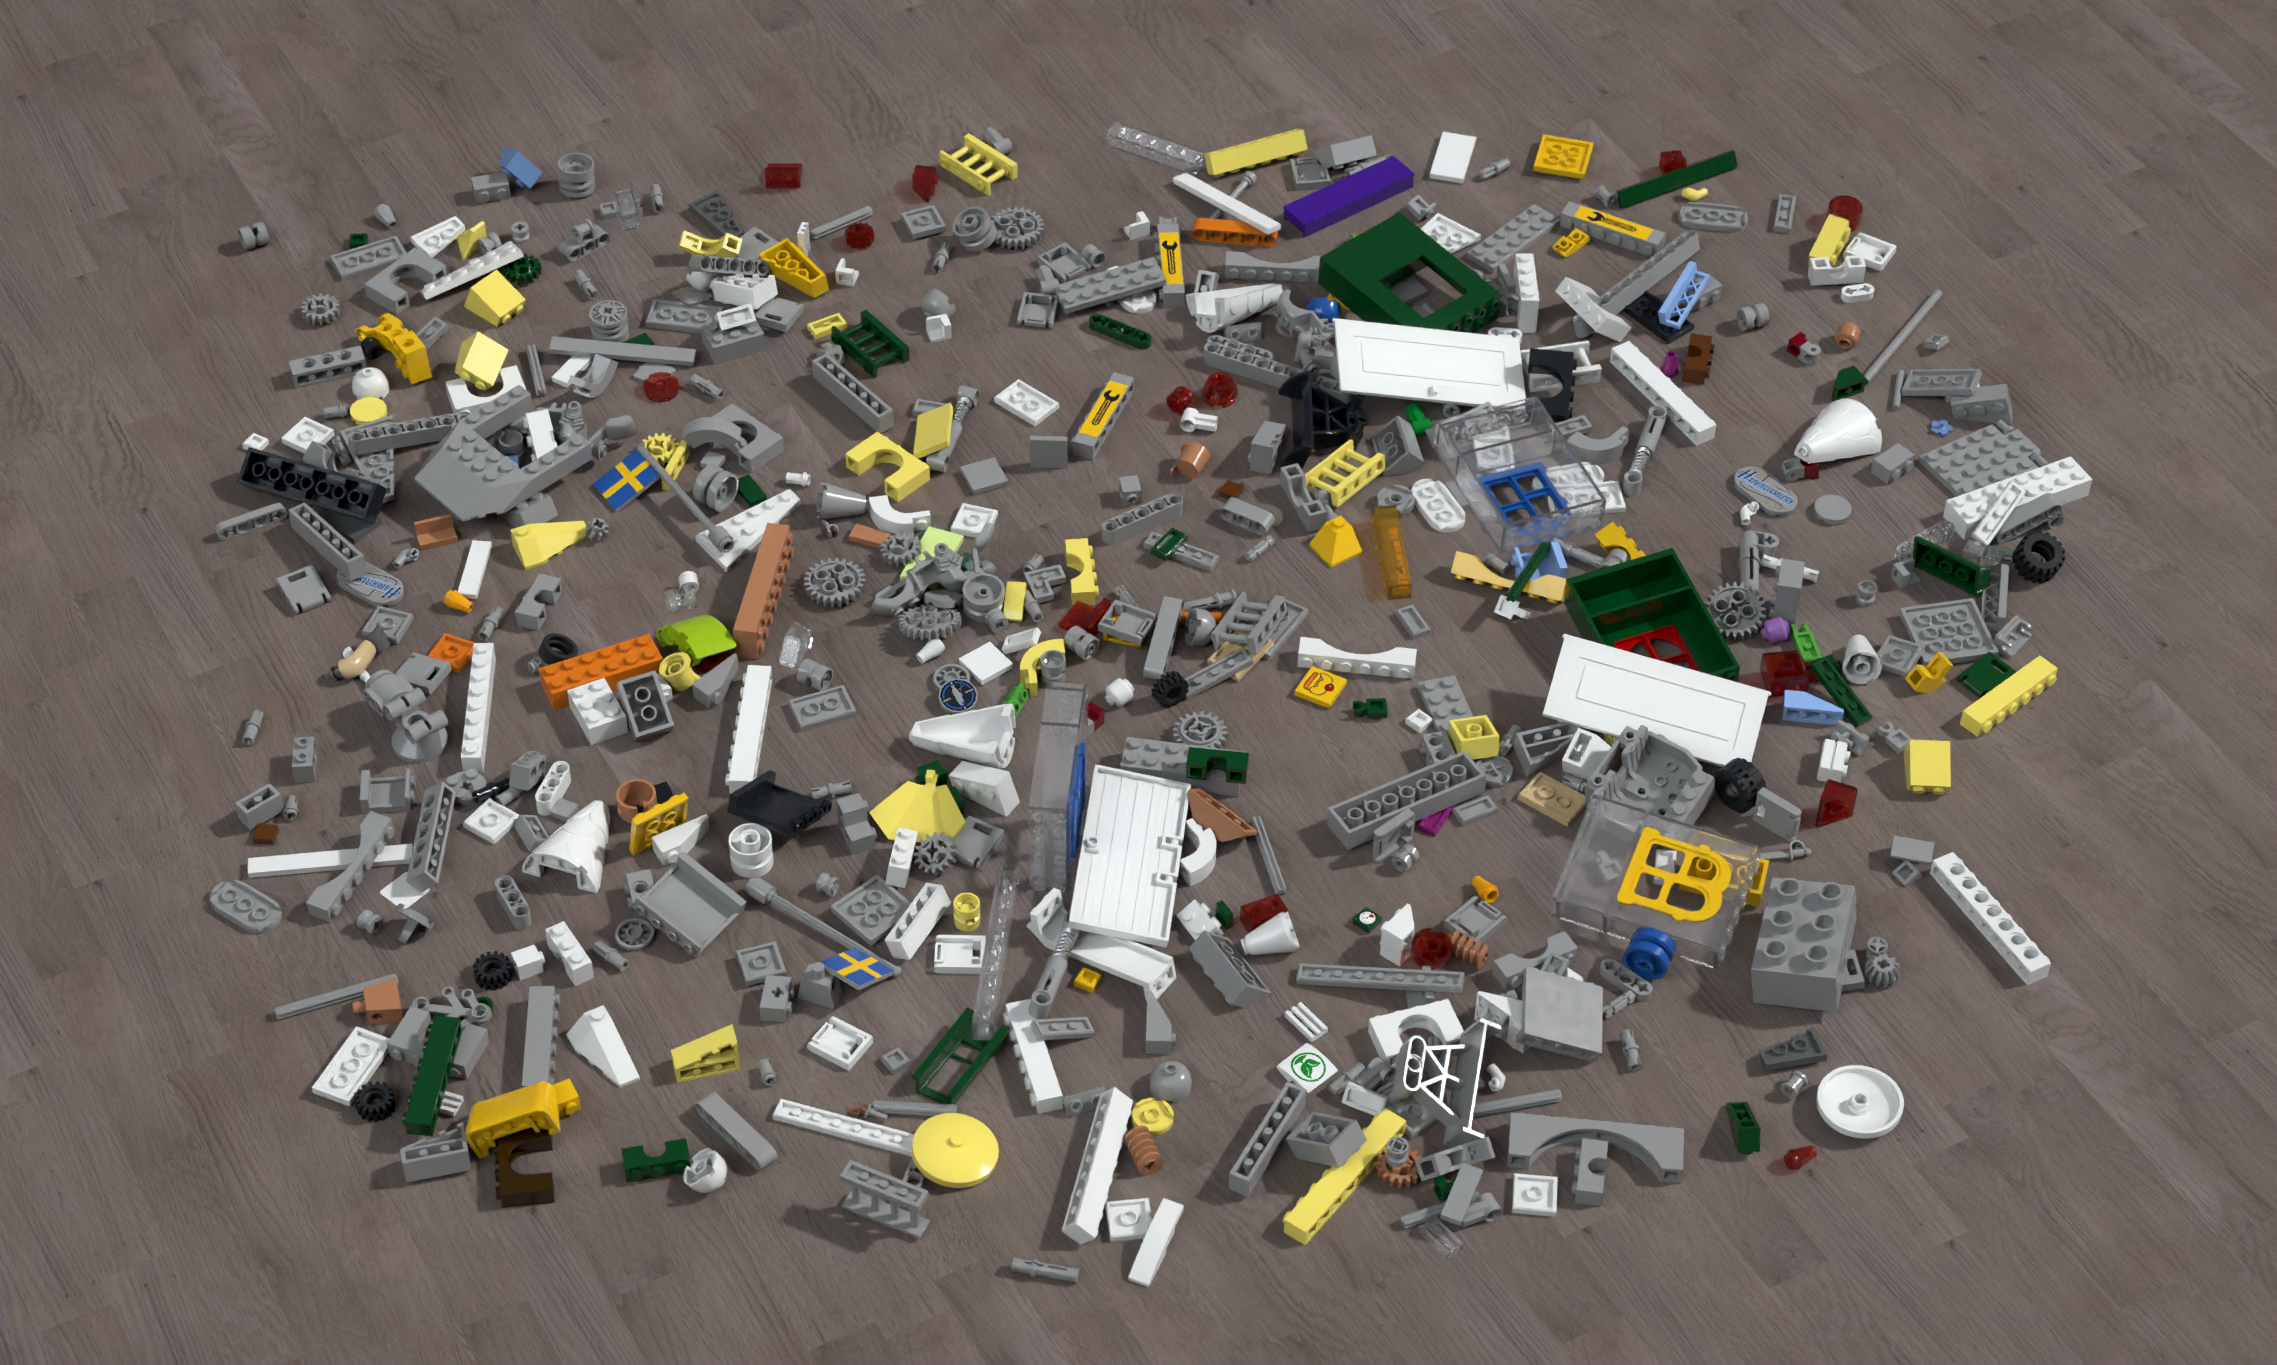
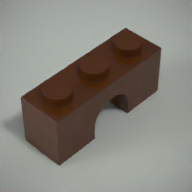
M1691 333L1682 382L1704 385L1705 378H1709L1710 367L1707 366H1711L1713 357L1711 355H1713L1715 344H1711L1712 336Z

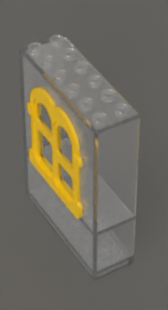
M1593 794L1552 896V916L1630 941L1637 929L1643 927L1658 929L1674 941L1676 946L1674 956L1717 970L1719 964H1723L1725 961L1726 947L1731 945L1734 935L1732 934L1733 928H1737L1740 920V910H1744L1747 898L1745 897L1747 892L1750 893L1752 889L1753 875L1758 873L1761 854H1758V845ZM1652 845H1661L1685 854L1679 873H1670L1646 864ZM1695 857L1708 860L1714 864L1716 875L1712 880L1699 882L1687 877ZM1646 873L1664 880L1656 900L1634 893L1641 874ZM1677 883L1700 891L1705 897V904L1700 910L1692 912L1668 905L1666 900L1672 885Z

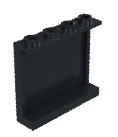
M769 770L731 793L727 810L730 814L792 837L830 812L832 808V794L829 793L817 801L774 784L776 772Z

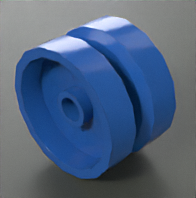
M1643 927L1633 933L1623 955V962L1629 970L1647 980H1657L1666 974L1675 954L1676 946L1674 941L1664 932L1654 928Z

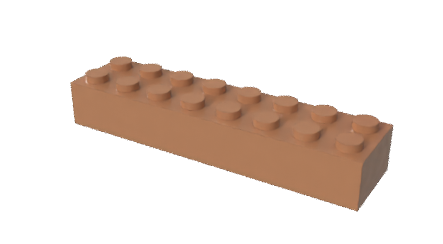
M767 523L733 628V637L737 644L735 648L737 657L758 660L760 652L764 651V639H767L769 635L768 626L773 623V611L776 612L777 598L781 597V585H784L786 580L785 572L789 571L790 568L789 559L793 558L794 547H791L793 533H790V525Z

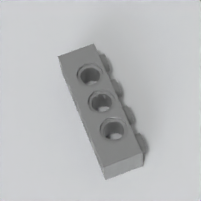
M361 346L289 361L295 389L355 376L358 371L367 368Z

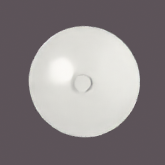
M1861 1065L1844 1066L1828 1073L1819 1085L1816 1098L1818 1111L1830 1127L1844 1135L1862 1139L1875 1138L1889 1133L1899 1123L1904 1108L1902 1092L1894 1080L1877 1069Z

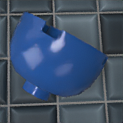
M1316 298L1310 300L1309 305L1307 306L1306 304L1305 306L1306 310L1314 311L1319 319H1328V323H1333V318L1340 319L1341 305L1336 300L1333 303L1329 302L1328 298Z

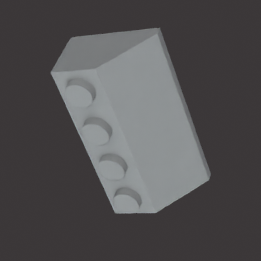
M1204 930L1189 947L1193 953V959L1202 965L1204 973L1212 978L1215 982L1214 986L1225 995V1001L1229 1005L1245 1008L1272 994L1229 938Z

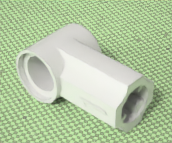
M1186 408L1182 415L1180 428L1186 432H1192L1195 429L1216 432L1218 416L1200 414L1194 408Z

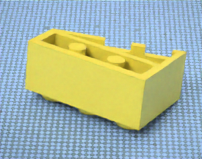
M1829 214L1809 254V263L1810 258L1828 257L1830 266L1835 265L1837 257L1849 240L1851 232L1849 220Z
M733 1024L671 1050L672 1064L677 1083L740 1070L738 1043Z

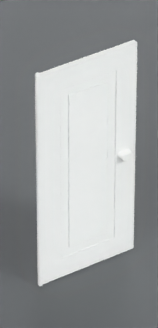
M1337 318L1332 319L1334 323L1341 393L1475 407L1490 401L1492 408L1524 412L1526 395L1519 338Z
M1563 634L1564 641L1542 716L1619 737L1626 726L1638 730L1641 725L1648 727V731L1657 735L1661 734L1669 741L1689 750L1696 760L1721 767L1736 758L1746 759L1747 762L1752 761L1767 698L1771 695L1770 691Z

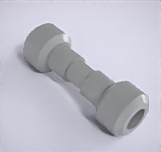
M1319 490L1316 492L1315 499L1320 500L1327 511L1326 522L1338 517L1330 508L1331 497L1328 491Z

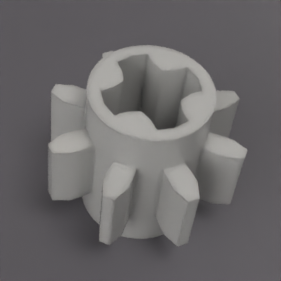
M593 518L592 522L587 521L585 535H588L590 540L600 542L602 537L607 538L609 525H606L603 519Z

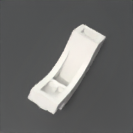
M887 495L869 497L870 516L873 523L880 530L891 532L893 536H896V533L903 535L904 532L907 535L911 533L914 535V531L927 530L928 527H931L929 510L901 513L890 506Z
M1193 818L1185 823V835L1197 850L1180 860V875L1190 887L1204 880L1212 872L1216 862V838L1211 828L1203 830L1202 826L1197 824Z

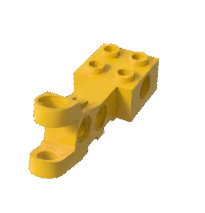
M385 313L378 318V326L369 328L362 325L356 329L357 337L361 342L367 337H374L384 349L390 351L397 359L395 360L397 369L402 371L403 377L408 379L411 384L432 377L426 347L413 330L402 329L403 324L398 318Z

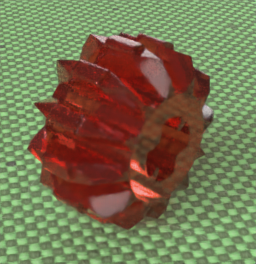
M854 222L853 225H848V228L845 229L847 245L851 246V249L857 248L858 250L860 248L866 249V246L871 247L875 239L872 226H869L868 223L862 224V222L858 224Z

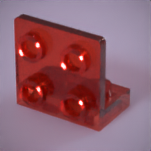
M769 163L768 167H765L766 188H801L802 164Z
M1103 598L1095 607L1076 601L1059 623V627L1069 631L1073 626H1079L1087 631V633L1096 636L1099 632L1098 624L1110 608L1111 600Z

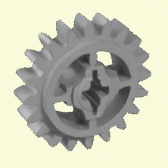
M1194 711L1192 716L1186 713L1185 719L1180 717L1179 722H1175L1173 742L1220 749L1221 746L1226 745L1227 726H1224L1223 720L1218 721V716L1212 718L1211 713L1204 715L1203 711L1200 714Z

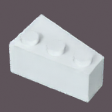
M721 274L711 281L714 300L724 304H733L737 307L751 303L753 310H756L778 294L775 275H769L768 278H759V275H753V278H744L743 274Z
M962 761L949 775L952 787H956L961 795L1005 817L1020 803L1009 771Z

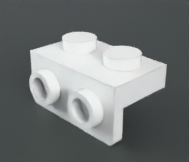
M1195 899L1176 915L1195 940L1204 930L1218 933L1221 936L1224 934L1220 929L1222 924L1215 916L1211 917L1209 915L1211 910L1205 903H1198Z

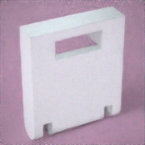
M1859 232L1843 252V257L1863 255L1867 267L1881 272L1895 254L1897 246Z
M937 935L934 972L944 974H984L986 936ZM973 950H981L980 958L973 957Z
M832 1016L829 1019V1023L826 1022L813 1036L812 1041L807 1044V1048L809 1051L849 1071L873 1044V1036ZM856 1045H859V1047H858V1048L854 1051V1053L851 1055V1054H850L851 1050H852Z

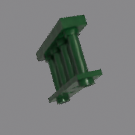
M868 310L861 312L859 324L843 332L835 326L831 327L832 342L840 345L841 349L873 378L877 377V366L893 358H898L902 363L909 361V347ZM863 329L869 332L854 341L848 338ZM872 339L879 341V343L863 351L858 347ZM883 348L890 351L875 360L869 357Z

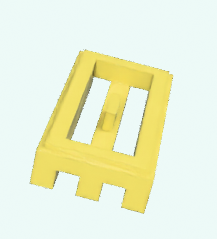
M837 313L807 324V330L814 336V339H818L832 334V326L843 330L847 328V323Z

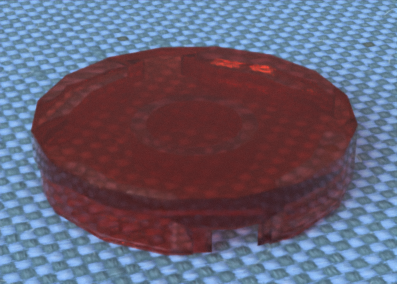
M653 373L649 375L647 380H644L643 392L651 401L667 402L674 399L679 393V382L670 373Z

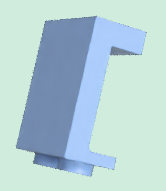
M1558 541L1551 542L1549 552L1530 580L1541 578L1547 574L1566 579L1568 567ZM1514 547L1510 560L1511 565L1515 566L1516 579L1534 552L1520 554L1518 547Z

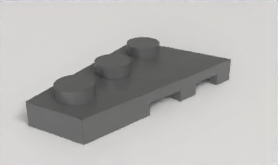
M1811 1027L1807 1029L1805 1034L1800 1036L1798 1034L1793 1035L1791 1040L1785 1043L1778 1042L1760 1050L1759 1059L1765 1071L1827 1061V1053L1814 1028Z

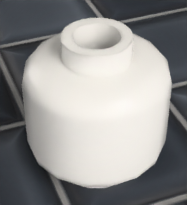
M1117 678L1105 688V699L1111 706L1122 707L1133 698L1134 688L1127 679Z

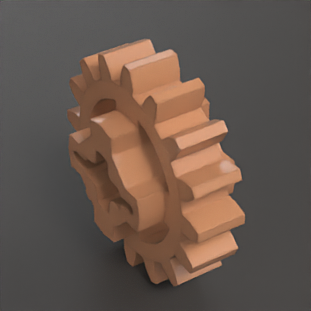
M1409 1146L1407 1163L1401 1167H1393L1387 1163L1386 1149L1383 1150L1382 1155H1378L1376 1170H1378V1177H1383V1183L1389 1181L1390 1187L1398 1184L1399 1189H1401L1403 1184L1409 1188L1410 1182L1417 1184L1420 1175L1415 1160L1422 1158V1156L1417 1157V1150L1411 1152Z

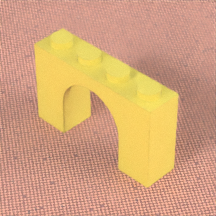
M876 432L845 453L846 467L859 476L876 464L892 463L899 466L900 469L884 480L885 494L897 502L930 480V468L925 462L920 461L913 454L907 452L900 445L895 444L879 432Z

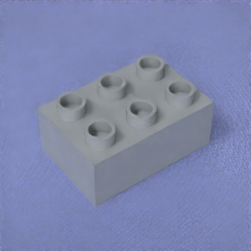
M1772 877L1751 968L1753 1003L1831 1012L1838 1011L1856 924L1855 886L1842 885L1835 882L1822 883L1797 880L1795 878L1783 879Z

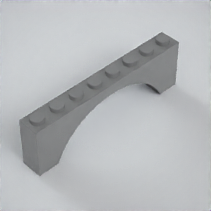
M1511 1113L1507 1167L1529 1169L1541 1155L1549 1150L1565 1144L1582 1142V1138L1608 1141V1145L1630 1152L1642 1160L1661 1182L1681 1183L1684 1157L1683 1128Z

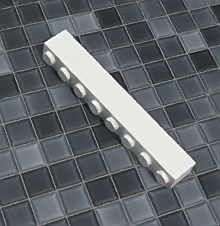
M1630 341L1611 348L1610 362L1654 405L1664 407L1667 411L1666 417L1696 446L1715 438V422L1695 405L1680 388L1672 383Z
M474 643L461 762L463 771L475 769L479 774H484L496 663L494 643Z
M748 665L747 673H743L744 687H741L740 690L742 701L738 702V713L740 715H736L735 726L737 730L733 731V742L735 744H731L730 755L732 759L728 760V771H730V774H726L725 784L729 786L730 794L757 777L772 685L771 666Z
M1116 1087L1100 1094L1062 1227V1232L1080 1245L1092 1241L1098 1234L1099 1222L1103 1216L1104 1204L1108 1198L1109 1186L1113 1180L1114 1168L1117 1165L1118 1154L1122 1148L1121 1143L1127 1130L1126 1125L1131 1115L1133 1100Z

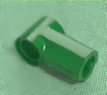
M1416 403L1410 404L1405 408V414L1413 427L1415 436L1427 435L1425 430L1432 427L1430 419L1425 418L1420 406Z

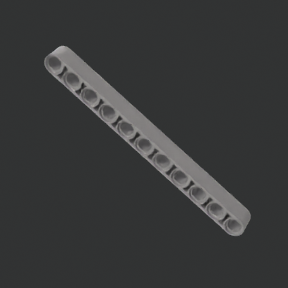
M1688 230L1683 232L1600 296L1594 303L1613 315L1618 314L1626 305L1628 306L1645 293L1644 291L1650 289L1699 251L1700 244L1697 231ZM1579 314L1573 317L1572 321L1576 337L1584 338L1595 331Z

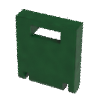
M1989 651L1957 677V681L1959 683L1963 682V686L1978 698H1981L2017 671Z

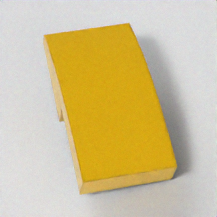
M1575 228L1567 237L1562 236L1552 249L1566 258L1581 249L1590 238L1587 234Z

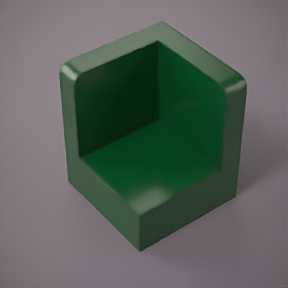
M1443 1175L1437 1176L1434 1179L1433 1191L1440 1203L1447 1201L1455 1182L1447 1183Z

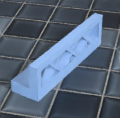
M1689 261L1658 311L1660 324L1680 329L1710 280V274L1697 271L1696 262ZM1696 277L1703 279L1702 282L1694 283ZM1695 290L1694 295L1686 296V292ZM1685 302L1687 303V307L1682 309L1678 308L1679 304ZM1677 315L1680 317L1678 322L1670 320L1671 317Z

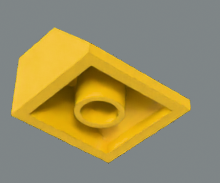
M1342 516L1326 522L1309 543V546L1330 568L1362 554V549L1352 526Z

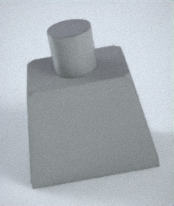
M821 962L809 964L800 981L798 999L835 1009L843 995L839 978L826 971L824 964Z

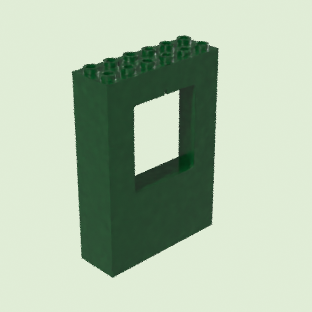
M1400 212L1320 257L1318 284L1364 322L1475 333L1497 320L1500 293ZM1428 266L1460 292L1462 296L1447 304V307L1444 306L1427 317H1421L1392 293L1389 288Z

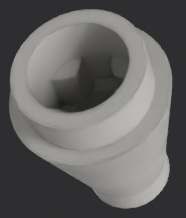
M385 204L376 207L374 211L375 217L389 229L395 228L398 222L395 220L391 208Z

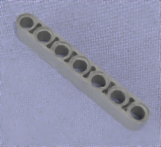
M458 412L353 430L348 434V450L352 454L359 455L441 441L452 429L451 425L457 424L460 419L469 415L470 412Z

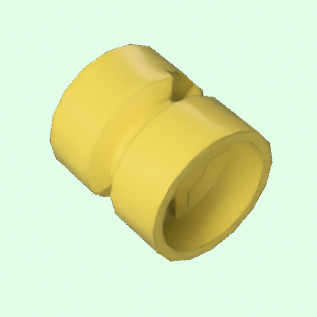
M968 892L957 895L953 901L955 926L957 929L966 932L977 929L981 922L979 898L975 894Z

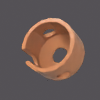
M633 779L621 784L616 792L619 816L624 821L632 823V819L639 814L635 806H642L644 808L641 813L651 810L653 806L657 805L655 787L650 782L642 779Z

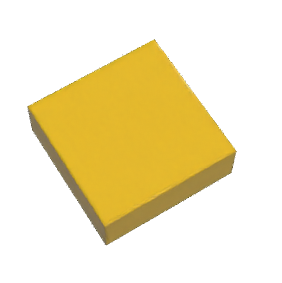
M1083 967L1074 980V986L1093 993L1102 980V974Z

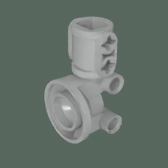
M380 670L374 673L367 680L363 695L368 704L381 717L386 715L390 721L396 720L397 729L392 736V747L395 754L402 760L412 763L427 762L440 756L448 745V735L445 726L448 725V720L441 710H437L430 715L419 711L418 707L426 703L423 691L419 687L414 689L399 672L393 674L389 670Z

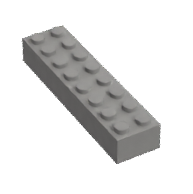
M1463 751L1329 807L1327 811V825L1347 850H1350L1373 840L1374 831L1407 808L1415 813L1416 822L1450 806L1485 793L1486 775L1470 756Z

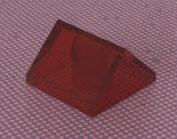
M1828 779L1820 798L1815 826L1819 828L1852 817L1858 789L1854 786Z

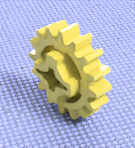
M656 433L655 437L649 435L648 440H642L645 448L662 467L665 463H669L679 446L676 438L672 439V435L665 437V433H662L661 436H658Z

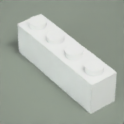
M926 883L885 938L893 958L910 960L949 907L951 901L943 885Z

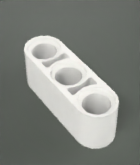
M555 762L535 794L537 812L542 816L551 815L550 811L559 799L563 797L571 783L570 768L567 762Z

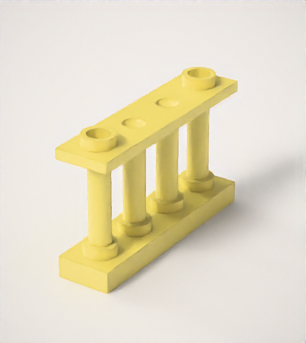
M969 133L964 136V147L952 155L942 150L940 151V166L988 196L991 194L990 184L1004 175L1012 180L1018 177L1016 162ZM966 153L974 155L963 163L957 160ZM979 160L985 162L984 165L976 170L969 168ZM991 168L997 170L988 178L981 175Z
M1350 439L1305 474L1308 491L1314 486L1327 490L1331 494L1332 505L1339 507L1385 470V456L1378 452L1372 458H1367L1354 452L1353 440ZM1352 458L1363 463V465L1357 468L1346 463V461ZM1339 467L1352 474L1344 477L1333 471ZM1329 477L1339 482V484L1333 487L1322 482V480Z

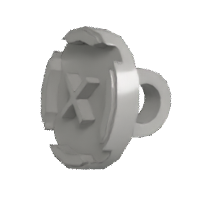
M400 903L395 910L409 919L399 934L398 941L405 944L417 923L430 930L433 929L434 921L430 920L429 922V919L411 908L406 909L404 908L405 905Z

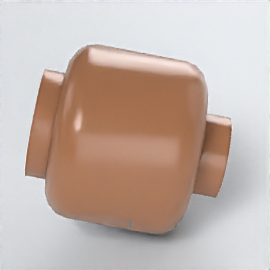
M1852 322L1842 323L1835 334V341L1843 349L1853 348L1858 343L1861 331Z

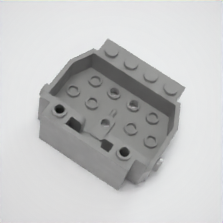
M1641 725L1638 730L1626 726L1584 785L1586 809L1591 812V821L1595 827L1632 846H1637L1645 827L1658 830L1661 836L1682 842L1715 794L1714 777L1703 772L1702 766L1689 750L1669 741L1661 734L1657 735L1648 731V727ZM1652 845V848H1657L1659 846L1665 850L1676 851L1661 845Z

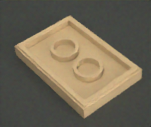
M1235 631L1233 634L1247 636L1250 632ZM1268 638L1257 655L1250 654L1249 647L1245 643L1225 641L1207 660V664L1211 665L1243 647L1252 658L1253 665L1230 677L1239 682L1265 653L1274 646V641Z
M1539 772L1518 794L1517 799L1567 827L1586 808L1585 795L1542 772Z

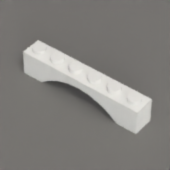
M1301 637L1297 667L1311 668L1314 666L1322 670L1414 679L1417 649L1396 647L1377 654H1354L1336 649L1321 639Z

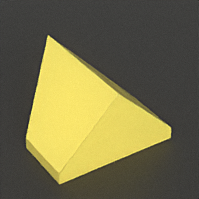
M483 221L456 238L463 260L479 249L477 246L478 239L487 237Z

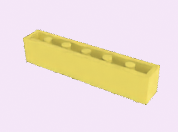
M1294 129L1204 154L1208 174L1220 177L1225 175L1224 172H1239L1242 167L1249 169L1256 167L1257 163L1268 164L1275 158L1283 160L1287 158L1286 155H1301L1302 151L1308 149L1304 130Z
M2038 656L1963 710L1960 725L1977 737L1989 732L1994 725L2000 724L2009 714H2014L2020 706L2026 705L2035 695H2040L2046 687L2052 686L2057 680L2058 668L2043 657Z

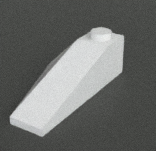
M604 1005L585 1012L566 1034L575 1052L586 1057L591 1065H596L603 1071L606 1077L620 1088L640 1080L637 1070Z

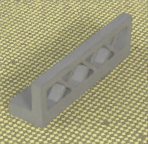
M2001 564L2000 573H1990V579L1998 580V582L1995 584L1989 583L1982 591V618L1984 622L1988 618H1992L1996 622V624L1985 622L1989 630L2000 631L2005 625L2009 565ZM1993 591L1996 596L1992 598L1987 593ZM1992 604L1996 609L1990 611L1986 606Z

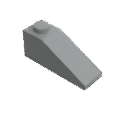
M734 653L692 684L694 699L708 709H711L725 698L739 669L737 654Z
M1147 991L1146 1054L1171 1055V1046L1176 1044V1033H1172V1024L1152 991Z

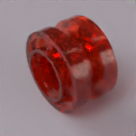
M1178 386L1167 396L1166 402L1172 412L1182 416L1186 408L1194 407L1196 399L1189 389Z

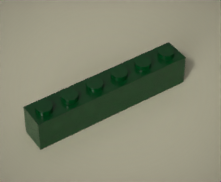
M435 1015L433 1023L429 1024V1037L423 1044V1058H420L418 1061L419 1072L413 1079V1092L408 1096L407 1112L403 1113L402 1124L405 1125L407 1134L433 1136L463 1031L460 1018Z

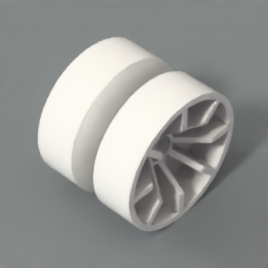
M747 823L736 827L730 833L731 867L736 874L745 878H757L771 870L774 863L772 837L766 827L756 823Z

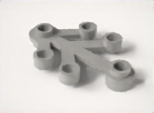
M450 986L443 988L442 996L452 1006L430 1004L426 997H418L412 1002V1007L430 1013L444 1014L447 1017H467L461 1021L462 1029H465L468 1023L483 1024L492 1016L490 1007L483 1003H478L472 989H465L461 993L463 1001L469 1003L472 1009L462 1006L456 997L454 989Z

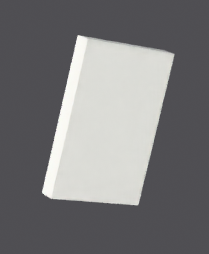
M1019 379L994 397L996 404L1033 426H1037L1059 409L1058 402Z

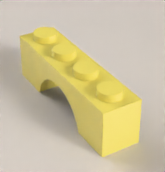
M1088 538L1065 540L1067 567L1075 568L1081 572L1078 577L1071 579L1072 606L1095 605V597H1099L1098 585H1094L1097 583L1096 572L1092 571L1095 570L1094 559L1090 558L1093 557V548L1089 546Z

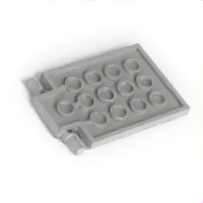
M1999 420L1996 425L2003 431V434L1994 425H1990L1919 457V462L1956 497L2039 468L2035 464L2036 462L2041 467L2049 464L2042 457V451L2019 429L2015 430L2002 420Z

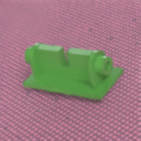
M1020 681L1018 686L1010 689L1009 694L1005 698L1006 702L1002 703L1013 704L1015 718L1029 698L1028 691L1022 681Z

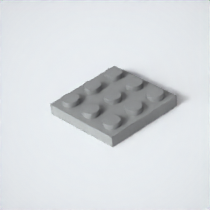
M878 874L830 906L831 912L870 946L891 932L911 904L891 885L885 884L886 881Z

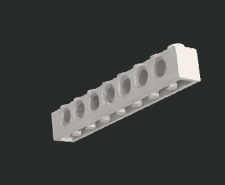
M1954 852L1933 860L1930 871L1931 876L2026 985L2048 977L2051 965L2048 957L2043 955L2037 948V945L2013 921L2011 915L2006 913L2000 906V903L1991 896L1987 888L1976 879L1974 873L1970 872L1964 865L1963 861Z

